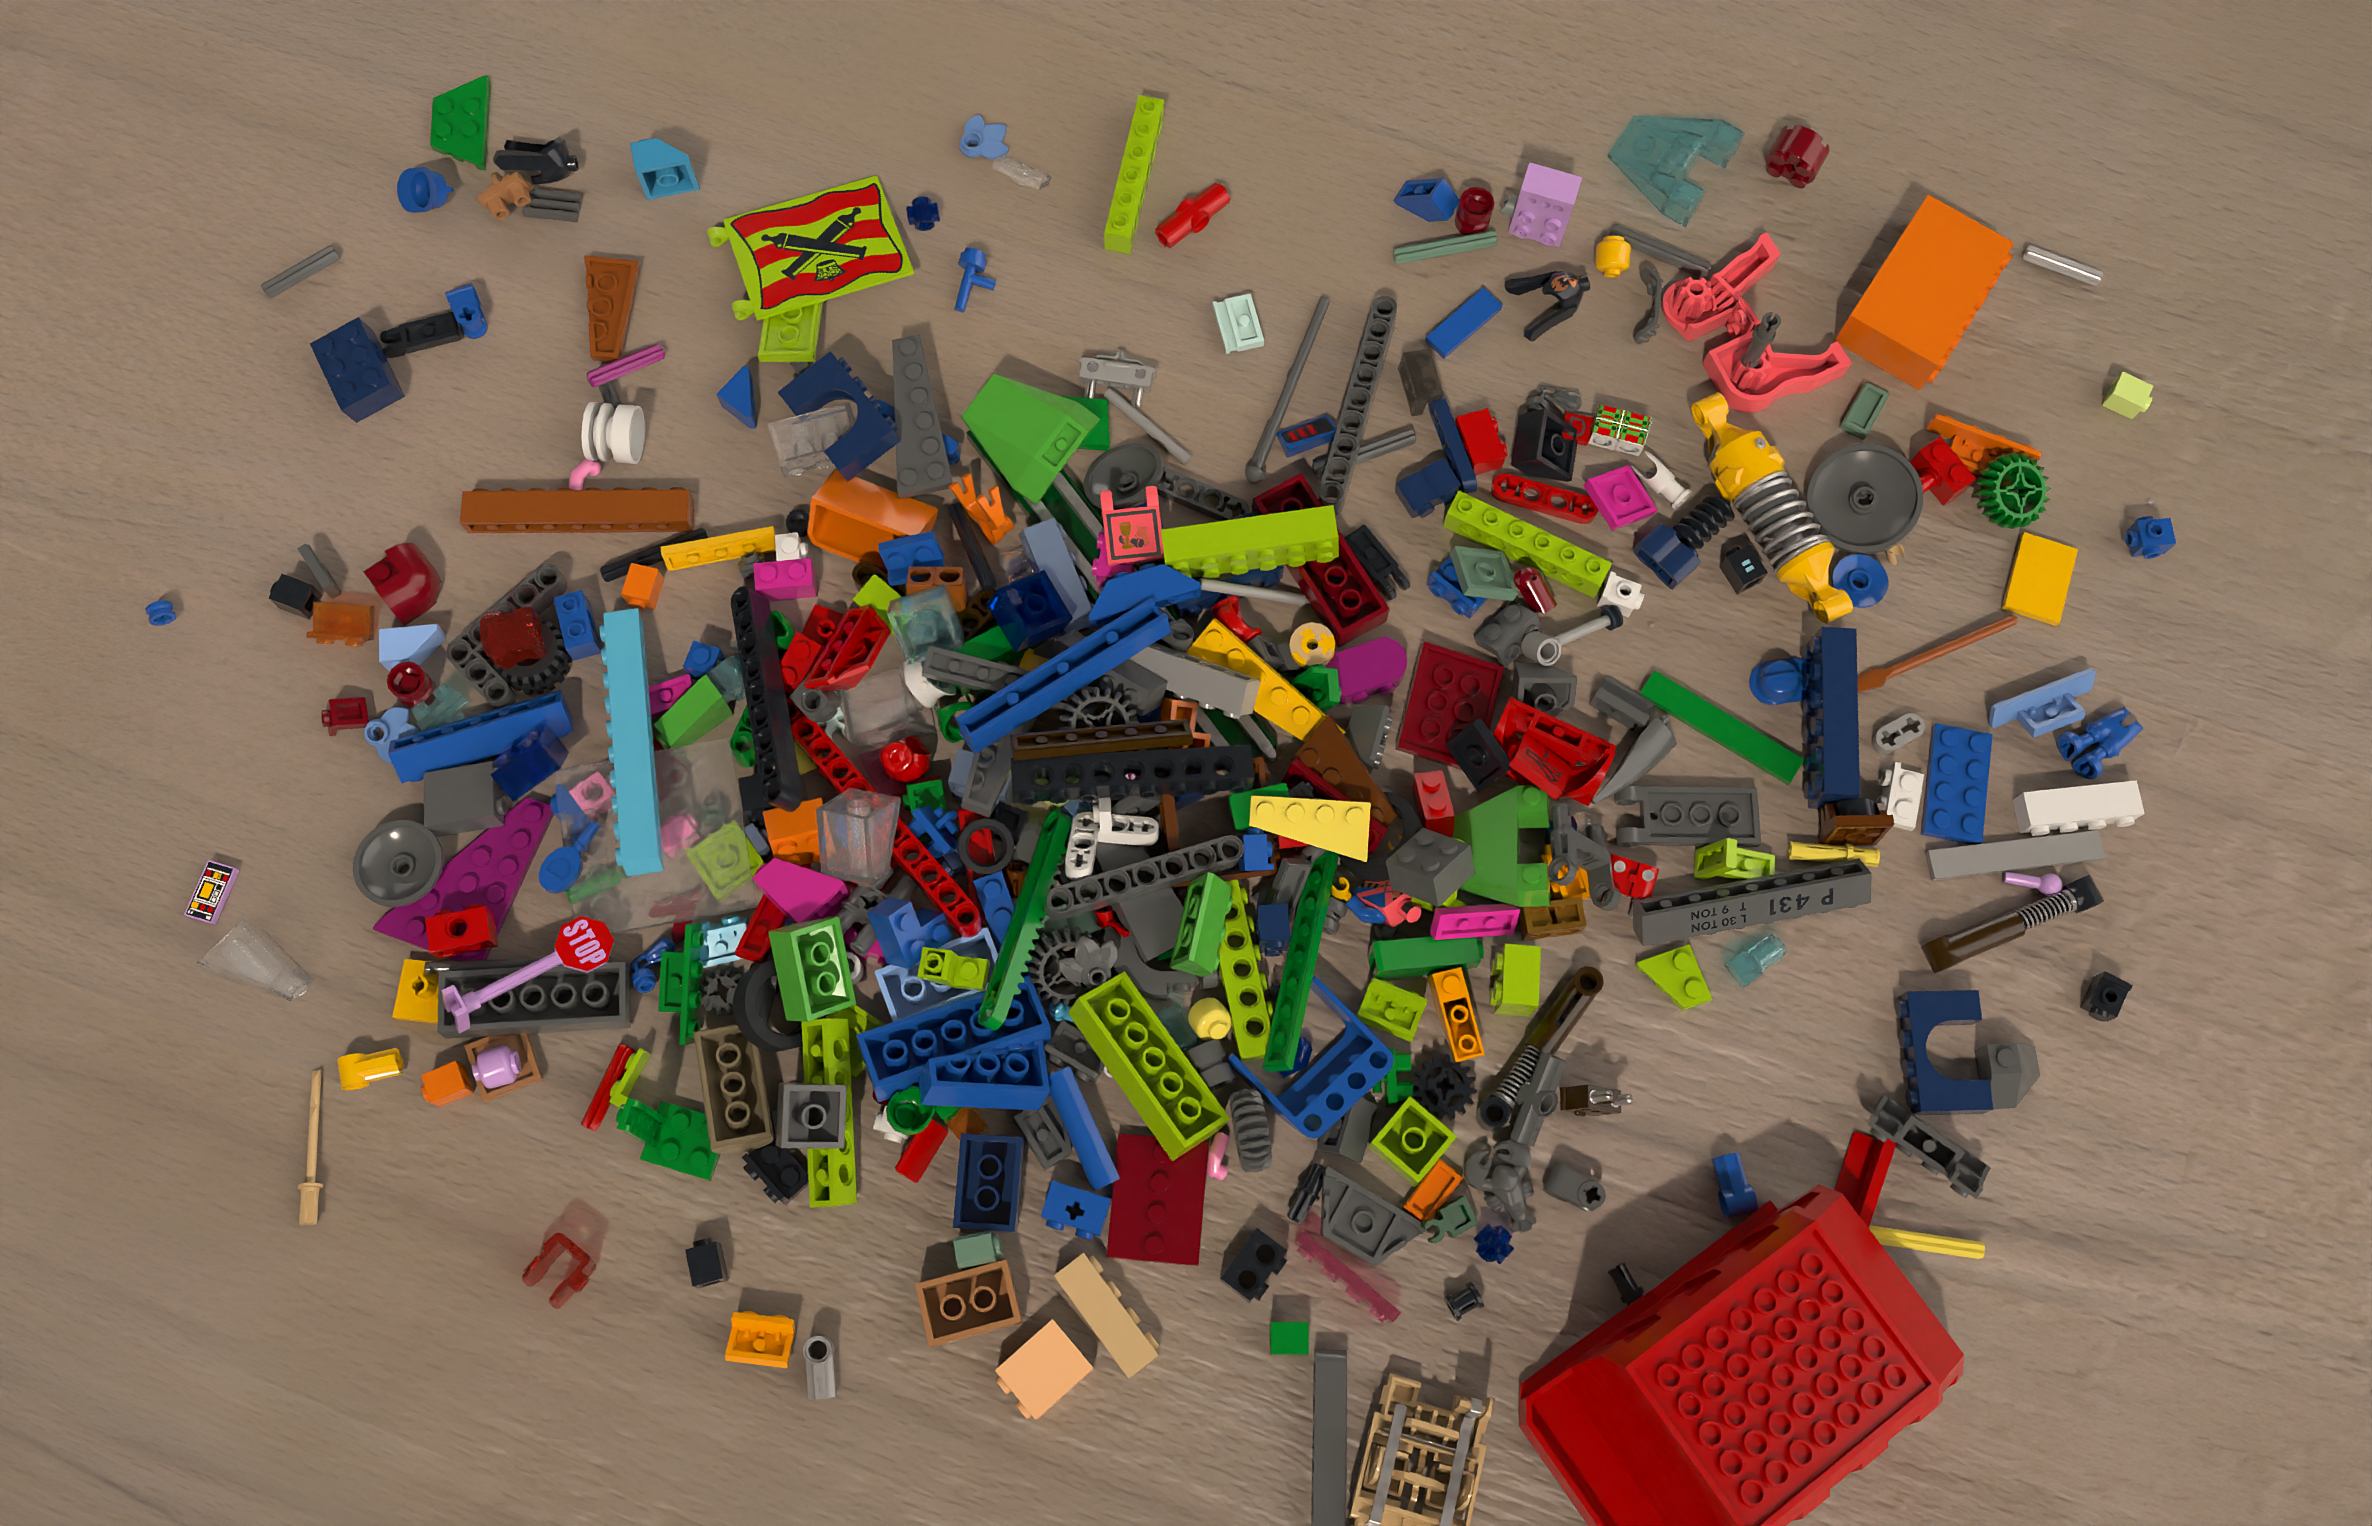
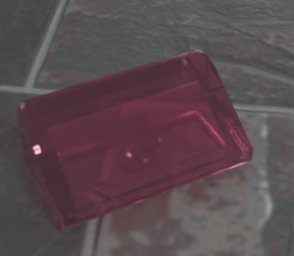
M881 748L859 754L877 793L888 806L892 807L902 802V794L908 793L907 786L904 781L895 780L886 774V770L883 768L879 758Z

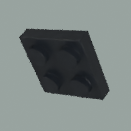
M1481 718L1473 722L1445 745L1477 792H1480L1512 769L1508 765L1510 762L1508 754L1501 748L1492 735L1491 730L1484 724Z

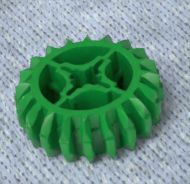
M2016 453L2000 455L1995 460L1986 463L1987 469L1980 471L1983 479L1976 481L1981 486L1980 490L1974 493L1981 497V500L1976 505L1984 506L1982 515L1989 516V522L1997 523L1998 527H2008L2010 529L2028 526L2031 524V521L2039 519L2038 513L2046 511L2043 503H2047L2050 500L2045 494L2052 489L2045 486V481L2050 478L2042 476L2045 467L2036 466L2037 460L2029 459L2028 455H2018ZM2007 490H2018V492H2008Z

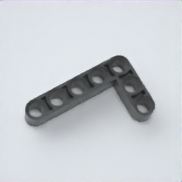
M545 564L535 570L452 640L446 648L447 659L494 709L515 704L517 699L512 688L486 662L491 654L494 653L491 649L492 642L498 641L495 635L497 632L502 633L504 631L503 625L506 623L509 626L514 624L513 619L518 617L521 621L525 619V616H532L535 619L554 603L553 597L563 595L566 592L567 581L554 565ZM556 578L554 583L546 585L549 579ZM534 596L530 603H524L526 598ZM512 615L509 621L502 622L505 616ZM490 633L488 639L480 641L484 634ZM468 652L464 659L458 660L460 654ZM486 671V675L483 678L476 680L480 672ZM499 691H505L501 698L494 699Z

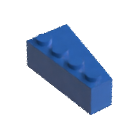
M1043 1039L1034 1040L1031 1044L1020 1045V1043L1011 1044L1007 1048L992 1050V1048L982 1049L979 1053L970 1055L959 1053L930 1058L918 1077L921 1105L1039 1110L1050 1093Z

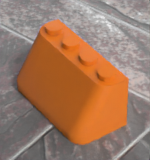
M835 470L811 498L807 535L809 540L819 548L858 563L870 562L888 574V570L878 551L879 543L932 531L937 519L938 508L909 497L899 499L898 493L857 477H853L847 482L839 470Z

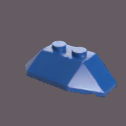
M1148 564L1141 567L1138 572L1128 574V572L1118 573L1106 582L1088 615L1089 627L1093 629L1108 624L1151 597L1158 609L1200 597L1202 587L1200 582L1164 564L1158 566Z

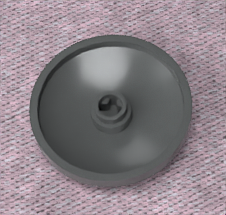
M1855 444L1832 453L1817 467L1808 486L1806 497L1807 512L1813 514L1811 523L1820 525L1819 534L1827 536V540H1830V543L1835 548L1851 554H1876L1896 546L1914 529L1923 507V487L1913 465L1900 453L1877 444Z

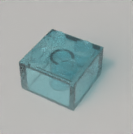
M945 584L890 601L887 616L907 665L925 660L929 646L949 651L963 648L965 635Z

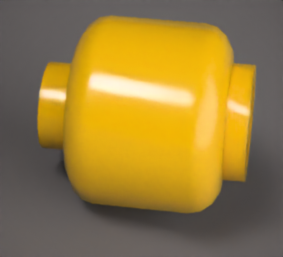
M1606 236L1603 238V241L1596 245L1595 268L1603 272L1604 277L1617 278L1620 277V273L1629 269L1631 246L1628 242L1624 241V237Z

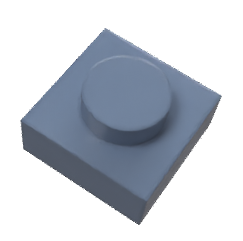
M753 823L743 828L763 860L773 854L768 847L770 843L764 828L757 830Z

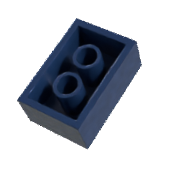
M359 317L310 343L340 410L356 423L405 397L374 331Z
M961 1133L953 1228L1017 1232L1025 1138Z

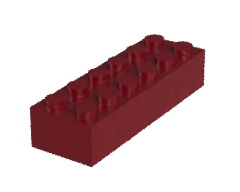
M1299 473L1254 497L1252 512L1257 510L1260 516L1323 507L1303 474ZM1337 529L1339 557L1326 563H1319L1315 560L1305 562L1304 565L1291 567L1286 564V567L1323 625L1332 632L1335 644L1339 648L1385 623L1390 609Z

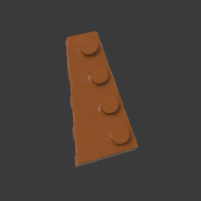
M584 255L587 272L586 287L588 289L587 308L590 321V356L593 361L613 362L622 357L640 265L638 261Z

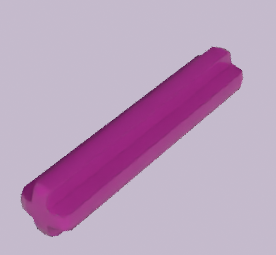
M659 344L652 345L587 372V380L591 387H597L664 359L665 353Z

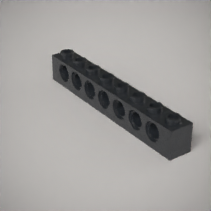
M1251 745L1092 753L1016 761L1011 758L1013 803L1033 805L1040 801L1060 804L1067 800L1080 799L1083 802H1092L1098 798L1108 797L1112 800H1123L1129 796H1140L1149 799L1164 794L1181 797L1188 793L1212 795L1218 791H1230L1236 794L1243 793L1247 790H1252L1254 781ZM1222 768L1227 770L1228 774L1220 775L1215 770ZM1188 770H1194L1199 775L1193 777L1187 775L1185 772ZM1157 772H1165L1169 776L1167 778H1159L1155 774ZM1129 773H1134L1138 775L1139 778L1136 780H1130L1125 775ZM1105 775L1109 780L1102 782L1098 781L1095 777ZM1068 777H1076L1079 779V781L1076 783H1069L1065 779ZM1044 778L1047 779L1049 783L1045 785H1039L1035 781L1037 779Z

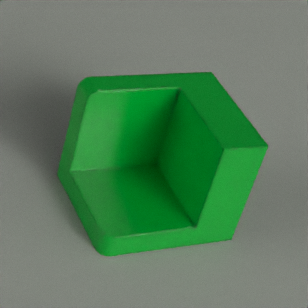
M1307 1322L1269 1323L1270 1355H1309V1324Z

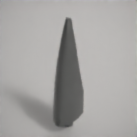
M1662 714L1658 718L1655 717L1629 744L1616 771L1591 801L1592 804L1618 793L1637 781L1663 760L1671 749L1676 746L1675 737L1667 728L1670 720L1666 715Z

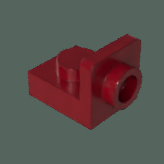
M365 697L328 700L326 710L321 711L323 727H328L329 736H336L337 730L366 727L369 723Z

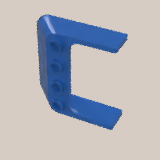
M1316 976L1312 978L1310 988L1343 1021L1346 1029L1345 1034L1285 1093L1274 1096L1233 1053L1228 1056V1063H1230L1232 1069L1252 1089H1257L1260 1092L1262 1100L1283 1121L1305 1137L1311 1139L1324 1135L1391 1070L1394 1061L1391 1051Z

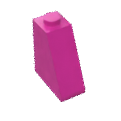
M773 858L769 863L761 865L752 877L757 888L793 924L823 919L849 896L845 884L840 879L777 858Z

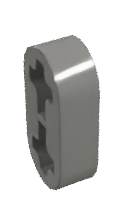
M1915 713L1905 714L1880 728L1872 737V746L1880 754H1891L1921 736L1925 730V722ZM1907 724H1914L1916 727L1913 731L1902 732V729ZM1895 736V739L1890 744H1883L1881 742L1883 737Z

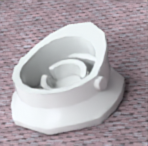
M927 654L919 658L910 656L903 663L905 682L911 693L923 706L932 708L938 704L942 696L956 694L955 684L922 676V669Z

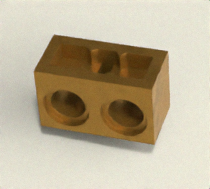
M1581 897L1550 901V906L1521 907L1518 917L1522 941L1580 934L1587 926Z

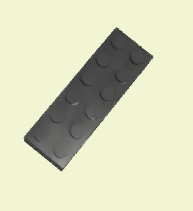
M608 962L589 973L564 967V965H557L481 1004L480 1008L469 1013L471 1028L461 1033L456 1029L454 1015L451 1011L447 1013L445 1009L442 990L454 985L460 995L463 996L471 991L476 992L524 967L439 972L437 1032L445 1039L631 1028V969L626 962Z

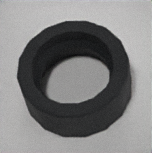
M981 818L971 821L962 829L957 840V852L959 859L966 868L978 874L989 875L999 872L1008 865L1014 852V840L1012 833L1005 824L996 819ZM983 828L992 829L997 832L1003 842V851L1000 857L989 864L975 861L968 851V841L971 835Z

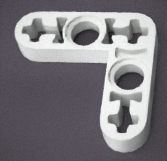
M1093 812L1077 814L1073 819L1065 858L1066 876L1073 881L1091 877L1098 842L1150 846L1156 843L1159 838L1158 822L1149 817L1111 814L1112 827L1118 826L1123 828V830L1112 831V834L1100 835V822L1094 823ZM1078 844H1088L1090 847L1080 849L1075 846ZM1077 860L1083 861L1081 867H1077Z

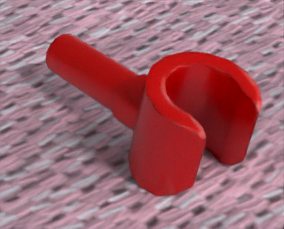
M1112 906L1103 907L1104 912L1095 910L1098 927L1113 928L1124 938L1129 935V931L1114 919Z

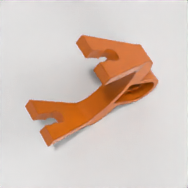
M967 473L961 477L965 486L964 492H962V488L956 481L948 487L966 509L968 515L979 523L987 540L995 545L1004 539V535L1014 529V525L1010 518L1003 513L998 486L994 485L988 490L992 499V504L989 505L985 495L981 494L976 498L972 476L970 473Z

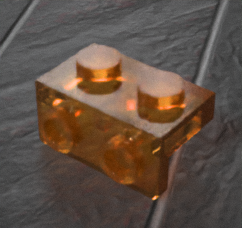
M315 601L313 602V630L307 631L306 637L316 638V643L335 644V640L345 641V646H363V642L374 640L375 606Z

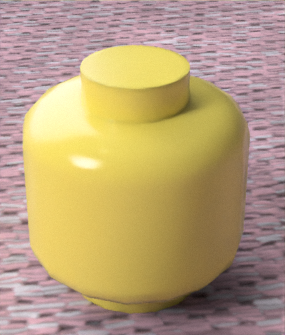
M1207 997L1197 1001L1188 1014L1190 1026L1197 1036L1205 1042L1222 1039L1227 1035L1232 1026V1018L1229 1012L1215 998Z

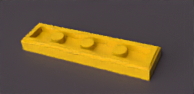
M770 526L661 547V555L668 571L741 558L742 555L751 551L764 554L776 551V533L774 527Z

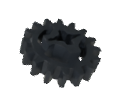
M1448 1054L1445 1055L1443 1061H1440L1438 1056L1434 1055L1432 1057V1064L1424 1060L1421 1063L1424 1071L1416 1069L1414 1075L1419 1080L1412 1081L1413 1088H1417V1091L1413 1093V1099L1419 1098L1421 1101L1419 1104L1423 1108L1426 1107L1429 1113H1436L1439 1121H1442L1446 1114L1450 1121L1454 1120L1456 1111L1463 1116L1466 1113L1463 1105L1471 1107L1474 1102L1469 1096L1477 1093L1476 1089L1470 1087L1476 1081V1078L1467 1076L1471 1068L1469 1066L1463 1069L1459 1067L1461 1061L1456 1063L1450 1062ZM1439 1069L1436 1078L1425 1079L1431 1071ZM1452 1071L1457 1074L1461 1082H1457L1452 1075ZM1443 1078L1445 1086L1450 1088L1444 1097L1441 1088H1437ZM1425 1093L1432 1096L1435 1100V1105L1430 1102ZM1452 1097H1462L1456 1105L1448 1107L1449 1099Z

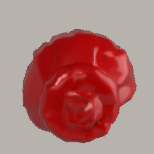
M1236 595L1229 596L1212 607V620L1217 619L1243 643L1247 644L1257 635L1262 636L1263 632L1260 628H1251L1245 623L1239 609V598Z
M913 736L903 737L900 740L883 744L879 754L880 762L886 770V774L898 781L909 782L922 777L929 770L931 764V752L925 749L924 744L919 738Z

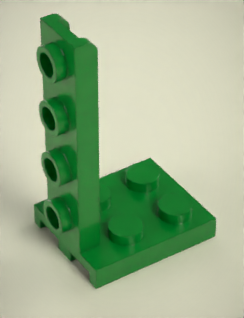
M627 1098L626 1104H622L617 1112V1129L645 1144L640 1160L707 1181L712 1180L721 1154L711 1151L706 1114L664 1101H660L656 1112L641 1101Z

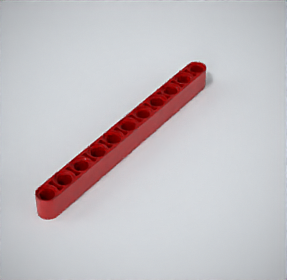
M789 697L786 698L788 712L795 713L790 718L794 742L903 870L917 883L918 887L934 906L944 913L945 918L953 928L966 938L978 935L982 929V919L975 904L816 722L810 721ZM813 732L811 736L802 738L805 733ZM830 752V754L824 758L818 757L820 753ZM848 772L844 777L836 778L839 773ZM865 792L862 797L853 798L856 793ZM883 812L881 817L877 819L871 818L874 813ZM892 833H901L896 839H888ZM911 853L919 854L914 860H906L907 856ZM937 874L934 880L924 881L927 875ZM952 894L956 896L951 902H942L943 898L947 895ZM966 916L974 917V920L969 924L960 923Z

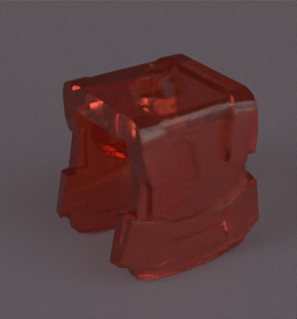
M523 607L514 610L513 613L504 614L503 611H486L485 616L480 619L482 646L486 655L493 658L497 667L507 670L517 666L518 662L527 659L547 657L541 629V618L532 607Z
M562 1233L554 1234L543 1244L544 1247L542 1249L544 1251L539 1257H534L523 1270L525 1273L522 1275L523 1283L529 1287L534 1286L543 1278L550 1266L564 1251L580 1263L570 1276L554 1290L549 1298V1304L555 1309L561 1308L575 1292L579 1293L588 1284L589 1277L596 1270V1264L591 1260V1257Z

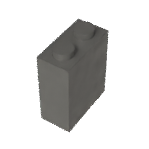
M493 761L424 773V827L429 829L436 837L505 826L504 815L508 812L507 802L504 798V788L507 787L505 772L501 771Z

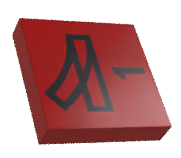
M1526 733L1518 741L1508 764L1555 800L1563 793L1572 769L1569 764Z

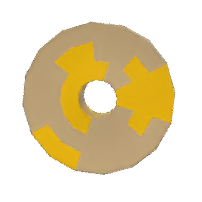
M1310 622L1302 624L1295 629L1290 638L1289 649L1293 660L1301 667L1309 669L1311 665H1326L1331 661L1335 652V640L1332 632L1326 626ZM1314 642L1318 646L1316 649L1311 650L1307 645Z

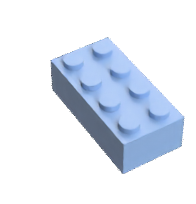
M987 927L981 929L979 934L974 937H960L938 948L952 950L958 956L988 959L990 967L985 989L987 990L998 957ZM920 962L909 969L889 965L874 971L893 1022L983 992L954 988L920 979L917 977Z

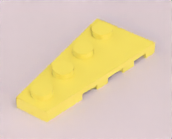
M1251 795L1249 825L1367 862L1371 803Z

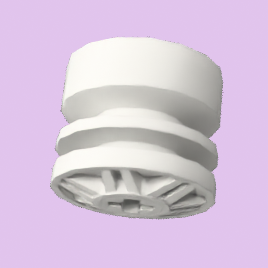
M589 402L583 415L581 433L582 449L587 460L600 459L601 461H609L613 454V458L617 463L638 464L645 442V419L642 408L640 406L619 404L614 411L611 403H603L601 405L599 402Z

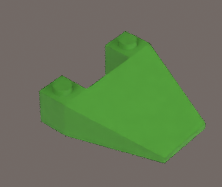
M1520 785L1455 817L1453 837L1450 838H1458L1464 841V843L1470 844L1475 874L1458 890L1518 907L1550 906V879L1547 874V863L1519 864V828L1550 827L1549 794L1536 785Z

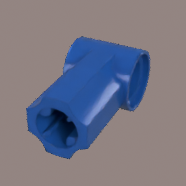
M1739 1152L1711 1159L1720 1188L1718 1198L1724 1216L1729 1218L1756 1212L1758 1210L1756 1194L1753 1187L1747 1183Z

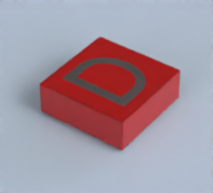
M1566 412L1564 421L1577 429V444L1587 446L1593 417ZM1562 432L1563 439H1573L1574 434Z

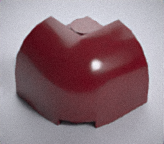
M402 543L385 550L384 552L387 555L385 558L363 571L375 587L377 593L404 626L430 610L437 603L436 598L440 592V583L442 582L433 565L421 549L413 543Z

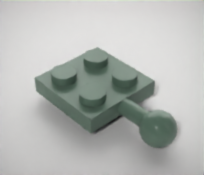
M1462 546L1453 547L1450 555L1464 596L1514 601L1518 595L1514 582V576L1517 571H1510L1503 551ZM1537 569L1544 580V574L1541 570Z

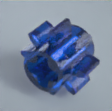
M917 197L912 200V206L906 207L909 225L914 224L915 229L919 231L931 230L935 226L934 221H940L938 203H932L928 197Z
M1488 1223L1474 1237V1240L1479 1243L1476 1253L1486 1262H1494L1496 1260L1498 1264H1501L1514 1250V1247L1510 1245L1512 1235L1501 1225L1492 1227Z

